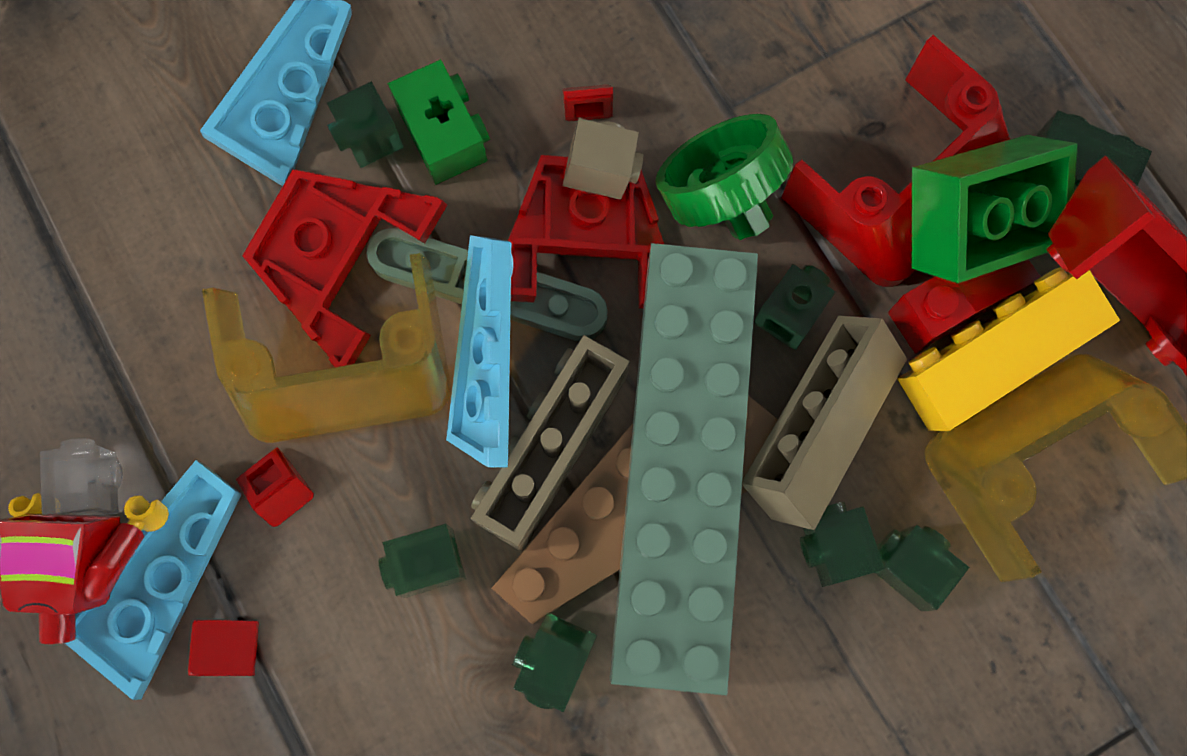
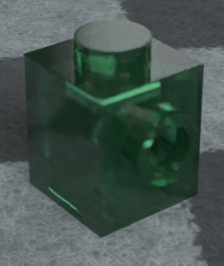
M372 81L327 102L335 119L327 127L341 152L350 148L360 169L403 148L395 124Z
M845 502L828 505L815 530L803 528L805 536L800 537L801 550L808 567H816L822 587L885 570L864 506L847 511Z
M448 524L382 542L386 556L378 559L381 577L386 589L394 588L395 595L398 597L407 598L467 580L453 528Z
M915 525L901 532L893 529L882 540L875 550V554L880 559L871 570L920 611L938 610L970 567L949 551L951 544L943 535L928 526L921 528Z
M548 613L540 625L535 638L525 635L512 663V666L521 670L513 689L523 693L525 698L537 707L543 709L555 708L564 712L597 635Z

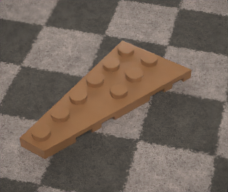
M748 396L742 481L778 420L750 396ZM633 423L491 588L531 624H534L599 582L620 571ZM743 485L741 495L747 492Z

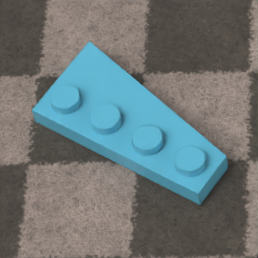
M294 0L201 128L200 132L203 137L283 186L291 171L296 167L352 16L351 5L344 0Z
M470 235L446 441L486 467H508L511 276L514 267L511 242L491 237Z
M197 460L194 461L161 501L169 511L168 520L164 526L153 532L141 531L144 534V539L124 568L111 591L107 603L77 613L76 639L65 643L132 700L142 699L242 493L209 467Z

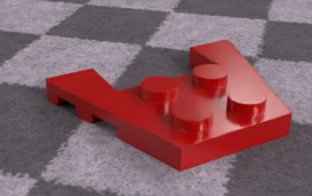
M541 155L516 222L508 238V241L511 242V254L514 262L511 276V301L534 303L537 290V253L637 259L639 309H644L647 266L651 243L664 244L657 224L659 217L642 170L637 183L629 182L620 200L564 187L563 181L568 157Z
M293 169L242 256L282 304H285L302 324L301 328L310 339L318 343L329 357L328 360L335 369L349 374L371 334L329 309L335 296L381 219L425 244L446 209L447 204L435 196H420L405 193L398 189L373 187L358 184L351 180Z

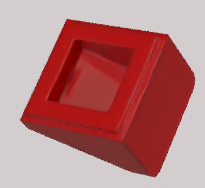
M611 85L563 88L565 121H578L579 118L592 120L613 117V87Z
M278 447L236 478L252 509L272 527L279 526L314 497L310 487Z
M194 620L191 632L188 675L255 676L259 621Z

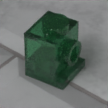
M792 264L768 300L761 307L754 324L796 351L836 291L828 287L830 279L820 269L811 265H805L803 269H800ZM792 293H795L809 303H796L792 298Z

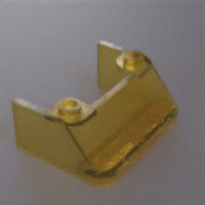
M421 253L409 255L419 309L396 313L383 324L380 331L382 360L276 377L273 357L267 347L256 340L245 339L238 294L213 287L202 289L216 372L251 436L262 442L274 443L420 418L440 412L450 400L451 382L430 261Z
M1077 354L1004 395L952 430L941 431L930 439L925 450L927 466L1001 582L1033 578L1042 572L1010 523L1026 514L1033 507L1036 500V485L1023 461L1109 412L1117 425L1132 437L1164 485L1187 479V424L1162 390L1093 355Z

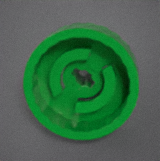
M747 114L718 123L686 141L661 165L655 182L673 217L679 224L686 225L687 227H704L724 221L731 235L738 240H742L747 237L758 236L770 227L769 222L773 218V214L765 199L785 182L793 168L794 160L773 117L766 114Z

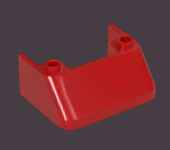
M932 35L925 42L905 81L963 131L933 161L1010 140L995 88L936 36ZM802 159L794 165L781 198L865 276L879 286L894 287L903 283L915 271V269H912V182L898 194L883 180L865 176L855 179L838 193Z
M1105 155L1087 170L1048 235L1053 244L1047 248V251L1066 272H1069L1076 279L1090 270L1092 275L1145 326L1152 337L1145 344L1152 354L1166 367L1174 362L1187 376V236Z

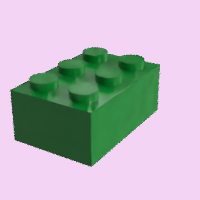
M1024 135L912 167V269L955 283H961L1048 253L1047 248L1053 244L1048 233L1075 191L1078 143Z

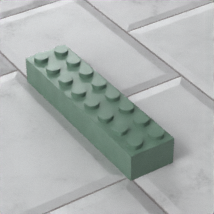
M651 243L647 266L610 670L611 684L727 696L758 253Z

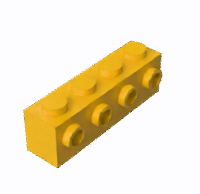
M1062 267L1056 268L1034 281L1037 290L1026 297L1019 293L993 307L992 310L996 316L981 324L979 320H976L953 332L950 336L954 342L941 351H938L937 347H933L912 358L908 362L911 370L898 377L897 380L928 431L952 430L1119 322L1120 319L1091 271H1087L1080 278L1076 279Z

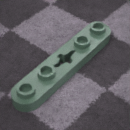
M398 228L383 229L371 238L366 254L369 264L379 277L462 304L468 250L428 238L424 244ZM537 272V290L534 303L511 301L510 320L574 341H580L583 335L592 340L603 332L607 324L608 309L605 300L599 293L590 288Z

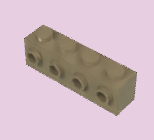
M838 315L744 477L742 485L771 520L815 530L907 360L883 319Z
M583 335L575 350L569 347L556 366L554 374L558 377L548 394L542 391L533 402L527 414V418L531 421L522 436L518 437L515 435L509 441L508 467H502L493 483L487 480L476 494L471 505L475 512L470 519L481 528L522 552L627 379L630 361Z

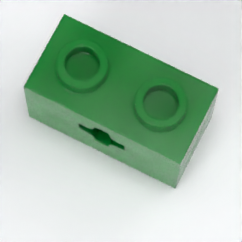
M441 59L387 83L401 118L435 185L488 161L484 143L490 141L487 129L478 113L470 116L464 105L465 102L470 100L458 73L450 76ZM444 118L446 122L441 124L439 120Z

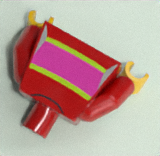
M40 493L34 494L31 500L25 496L12 499L9 503L8 511L13 517L0 519V590L3 606L9 612L39 613V643L61 644L75 640L76 614L107 603L111 591L124 568L144 539V534L141 531H156L164 526L168 520L169 511L162 502L156 499L150 505L144 497L133 496L126 501L124 506V512L129 521L127 523H120V516L54 514L55 503Z

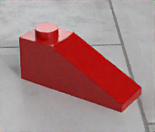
M1029 259L961 283H955L935 276L905 293L889 310L888 314L914 353L917 354L991 310L1005 299L1030 287L1041 276Z

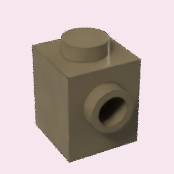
M579 118L571 140L563 186L621 200L628 183L636 184L641 172L643 154L635 152L639 132L627 130L615 122L605 121L598 123Z

